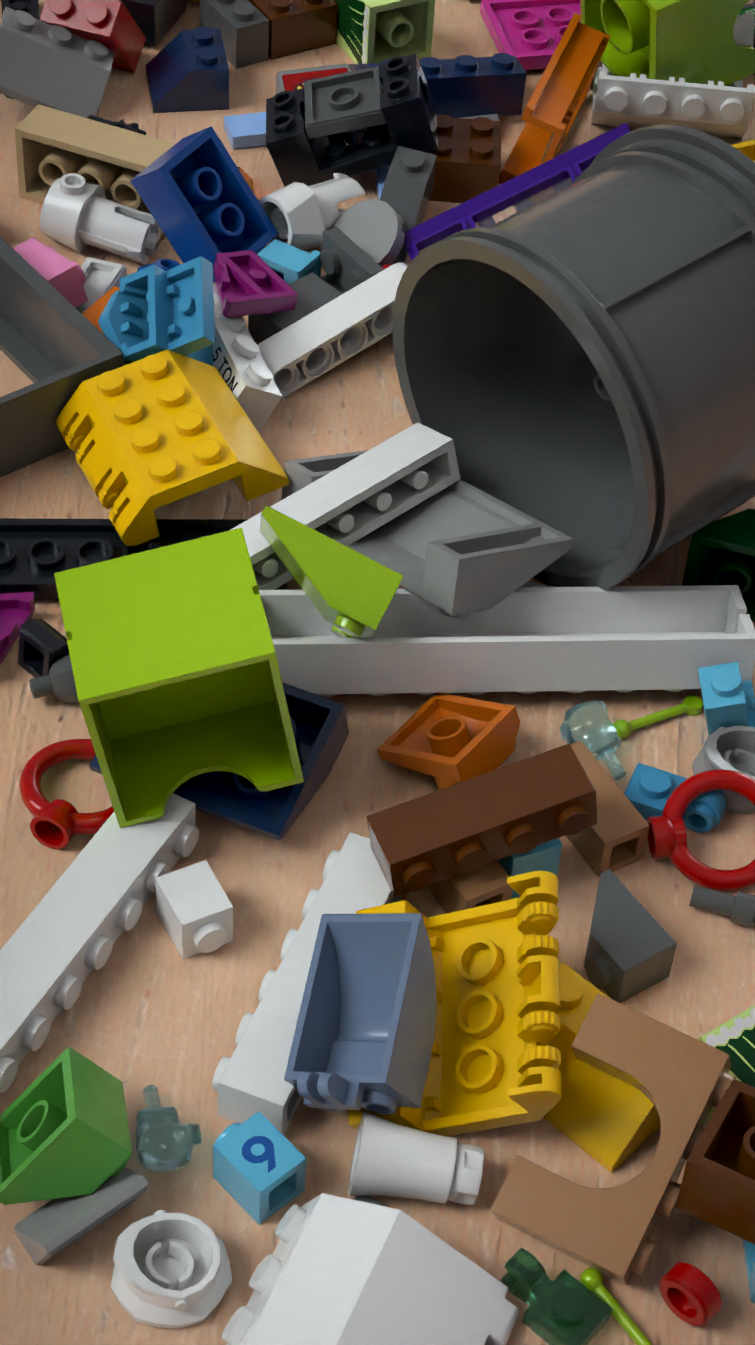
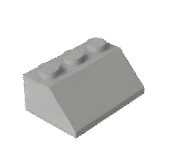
M5 6L0 19V93L34 107L39 104L85 118L90 115L96 116L111 73L114 51L98 41L86 40L70 33L64 27L52 26L33 18L32 15L25 11H15Z

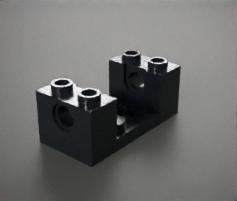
M416 53L406 57L396 56L389 59L386 63L378 65L379 79L381 84H383L384 94L380 95V109L386 124L308 139L305 128L304 88L292 92L282 91L273 98L266 99V146L284 187L294 182L311 186L334 179L333 173H341L350 177L390 165L398 146L426 153L439 150L436 105Z

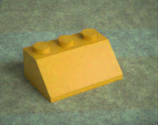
M562 962L559 965L560 1010L557 1013L560 1016V1029L548 1044L550 1047H555L561 1051V1065L558 1067V1070L561 1072V1100L543 1118L612 1173L660 1128V1116L653 1103L639 1089L576 1059L571 1045L597 993L606 995Z

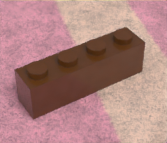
M566 744L366 816L371 849L394 898L412 891H422L436 882L461 873L475 872L488 863L513 854L529 852L540 844L565 835H576L587 827L597 824L596 789L570 744Z

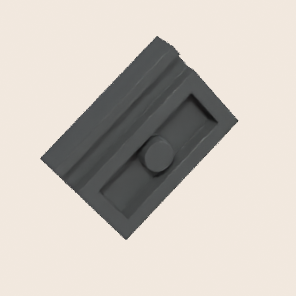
M337 227L323 232L320 262L326 275L321 276V279L344 294L384 270Z

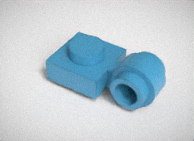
M638 763L624 794L643 818L647 820L648 817L662 816L667 799L676 787L687 778ZM723 790L710 791L694 799L684 813V824L692 831L699 833L708 832L718 826L727 805Z

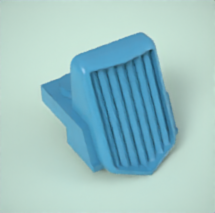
M200 256L167 271L153 264L120 279V290L115 291L111 295L100 315L98 324L104 335L123 353L124 361H138L146 356L168 349L213 366L215 322L213 267L210 261Z

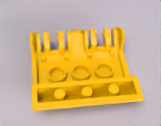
M168 349L82 381L56 419V426L70 450L78 451L75 453V459L103 508L106 507L107 510L111 509L108 512L110 514L108 517L113 526H115L121 540L127 546L139 545L159 537L154 509L230 479L234 481L246 502L289 485L287 475L216 367Z
M533 871L507 877V884L521 896L520 898L428 918L422 914L430 940L435 968L437 1006L434 1044L421 1107H396L394 1114H379L362 1107L361 1110L349 1109V1125L351 1127L359 1129L361 1117L365 1111L399 1125L428 1133L453 1136L540 1121L561 1100V1072L558 1070V1067L561 1065V1051L548 1045L560 1029V1016L557 1014L560 1010L559 960L556 958L559 954V941L554 936H548L559 920V908H557L559 900L558 877L556 874L548 871ZM403 900L358 910L356 914L421 912L409 902Z

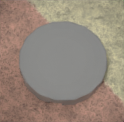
M377 199L360 201L348 208L336 220L333 228L337 227L380 266L392 264L398 257L404 244L405 234L402 232V217L385 201Z

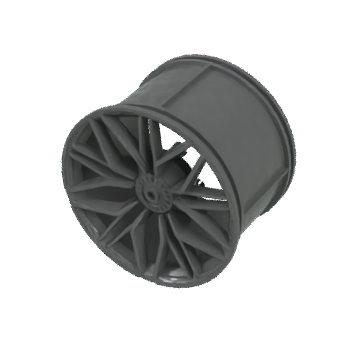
M659 124L645 126L619 137L608 144L595 157L591 165L575 179L571 186L488 228H470L454 233L419 252L407 266L398 285L393 307V349L401 391L412 424L414 425L418 422L453 439L462 481L574 539L573 548L535 575L534 579L553 587H599L603 590H608L643 569L656 556L755 497V162L721 139L700 130L680 125Z

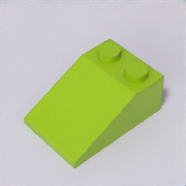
M266 505L261 513V534L322 617L333 624L331 632L340 638H372L404 576Z

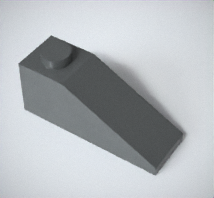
M398 146L388 170L380 200L387 202L402 217V232H405L421 224L433 191L437 155ZM404 244L392 265L398 262L406 264L409 254Z

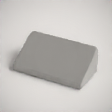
M124 1167L117 1176L108 1178L90 1195L52 1199L18 1222L14 1227V1232L34 1263L42 1265L134 1202L148 1190L146 1187L149 1184L143 1176Z

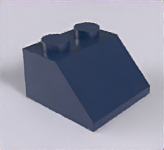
M198 27L194 30H182L146 64V76L153 113L229 109V66L220 29Z

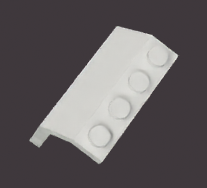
M602 63V67H598L593 80L591 124L618 127L627 123L629 128L637 129L659 124L680 125L700 130L712 136L742 138L750 123L755 97V85L747 84V87L743 88V80L734 82L737 87L724 86V82L721 81L714 85V81L708 80V84L687 83L685 78H679L677 82L675 77H669V81L646 79V74H640V78H636V73H631L630 77L614 76Z
M321 1193L302 1207L294 1204L284 1214L275 1230V1236L280 1241L273 1254L267 1255L253 1272L249 1281V1287L254 1289V1292L246 1307H240L233 1314L222 1333V1339L227 1342L226 1345H506L519 1315V1309L504 1298L509 1287L402 1210Z

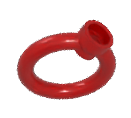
M69 739L48 745L28 760L21 773L19 781L20 794L26 808L34 816L30 823L31 832L41 844L48 848L62 849L66 847L74 834H96L114 812L112 806L99 812L78 813L76 808L65 800L56 799L49 802L41 791V779L46 771L54 765L68 760H92L94 758L95 750L91 739Z
M723 769L704 771L691 776L671 793L664 806L662 816L647 818V823L650 825L647 840L651 857L653 859L669 857L673 865L686 878L712 890L736 891L755 885V859L748 865L738 869L720 870L709 867L695 858L687 848V834L683 821L684 813L690 803L698 796L710 791H731L745 797L755 806V779L737 771Z

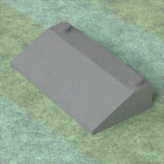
M368 450L285 461L284 472L289 479V485L283 487L281 500ZM460 479L347 547L403 575L404 577L399 585L438 607L443 615L453 618H464L469 616L470 612L489 609L570 551L573 548L574 539Z

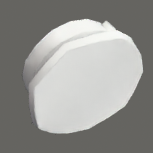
M159 1210L152 1216L142 1218L130 1224L117 1237L113 1255L115 1265L111 1290L120 1305L136 1322L157 1328L174 1329L201 1324L216 1308L232 1284L230 1261L223 1240L216 1237L213 1230L199 1218L184 1213H166L165 1210Z

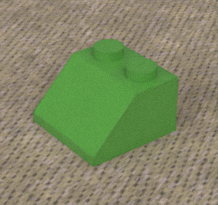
M68 1046L0 1115V1203L8 1205L90 1195L108 1178L117 1176L124 1169L132 1155L123 1082Z

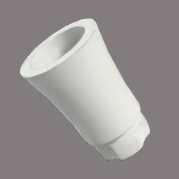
M364 1111L353 1153L348 1196H389L419 1199L440 1204H446L448 1199L460 1204L474 1205L481 1184L484 1148L457 1143V1138L399 1125Z

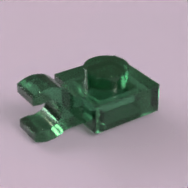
M520 1248L505 1264L508 1273L501 1279V1282L509 1287L508 1291L512 1295L529 1305L522 1322L549 1345H587L609 1321L613 1309L566 1270H563L554 1281L550 1280L537 1258L523 1248Z

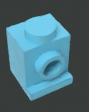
M274 239L257 253L288 285L312 272L321 278V252L317 250L308 253Z
M738 661L698 668L708 735H711L722 726L725 728L738 725L755 727V696L752 680L742 681Z

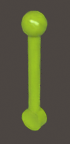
M688 695L685 697L683 704L629 722L617 720L612 726V733L618 739H625L630 735L631 731L684 713L691 716L699 715L702 712L703 701L699 696Z
M596 1268L585 1269L580 1275L582 1288L587 1292L595 1293L636 1345H653L603 1285L604 1278L602 1273Z

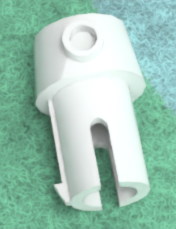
M75 173L65 174L52 184L45 197L40 217V228L43 235L79 253L87 245L142 264L148 263L147 255L153 257L162 230L152 214L106 199L103 186L85 183V178Z
M333 173L334 179L311 186L294 182L259 199V203L279 233L264 247L274 239L305 252L320 247L323 232L332 229L336 220L345 212L344 208L338 209L337 204L341 201L364 195V189L357 181L348 178V175Z

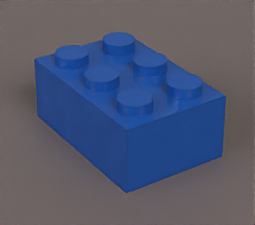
M212 126L182 138L130 180L183 263L202 256L210 261L213 267L217 253L252 250L254 253H257L279 234ZM213 271V282H216V281H215V276H214V271Z

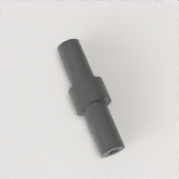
M694 885L689 906L730 916V922L751 927L752 923H755V895L738 891L737 896Z

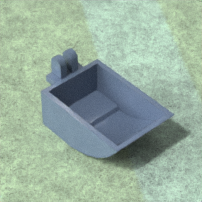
M421 913L322 914L284 1077L285 1081L297 1088L298 1093L305 1098L303 1104L309 1108L343 1112L345 1109L361 1110L362 1107L379 1114H394L396 1107H421L434 1044L437 1006L434 962L430 940Z

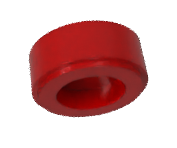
M676 1263L660 1279V1292L665 1303L676 1316L690 1325L705 1326L722 1308V1299L714 1283L700 1269L689 1263Z

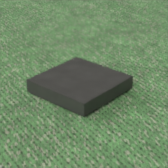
M379 66L304 82L305 128L308 139L386 124L380 109V95H383L384 91L383 84H381L379 79Z

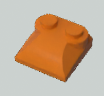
M435 693L377 749L379 757L384 760L434 776L437 788L441 790L496 770L514 752L516 748L515 740L521 722L516 706Z

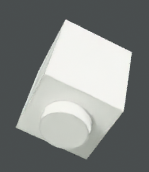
M206 860L155 878L156 912L182 959L199 953L215 951L223 944L233 941V905Z

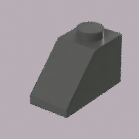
M608 869L600 874L584 968L594 986L604 989L612 1000L621 1003L669 977L677 943L612 871Z

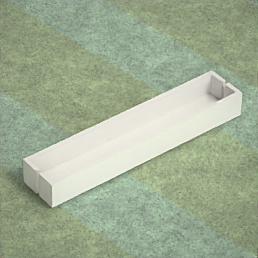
M738 585L613 586L608 590H603L599 587H519L492 608L470 612L469 616L464 618L445 616L438 607L406 588L397 589L372 638H340L332 633L333 624L322 617L303 590H259L282 682L323 697H332L338 694L384 696L391 693L434 695L435 693L467 692L473 695H481L487 692L532 694L537 691L582 693L585 691L615 690L628 693L634 690H665L679 692L684 689H701L698 668L737 661L742 681L752 680L755 628L750 615L746 614L747 608Z

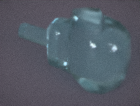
M591 700L569 708L565 712L564 723L560 726L561 737L570 745L582 741L596 760L603 758L615 780L622 779L626 772L614 754L620 747L621 740L613 723L608 718L606 704L603 701Z
M148 1085L143 1089L147 1108L140 1110L136 1117L137 1127L135 1132L138 1161L145 1169L154 1172H167L185 1167L191 1160L193 1147L202 1143L199 1124L181 1123L176 1108L162 1107L158 1088L155 1085Z

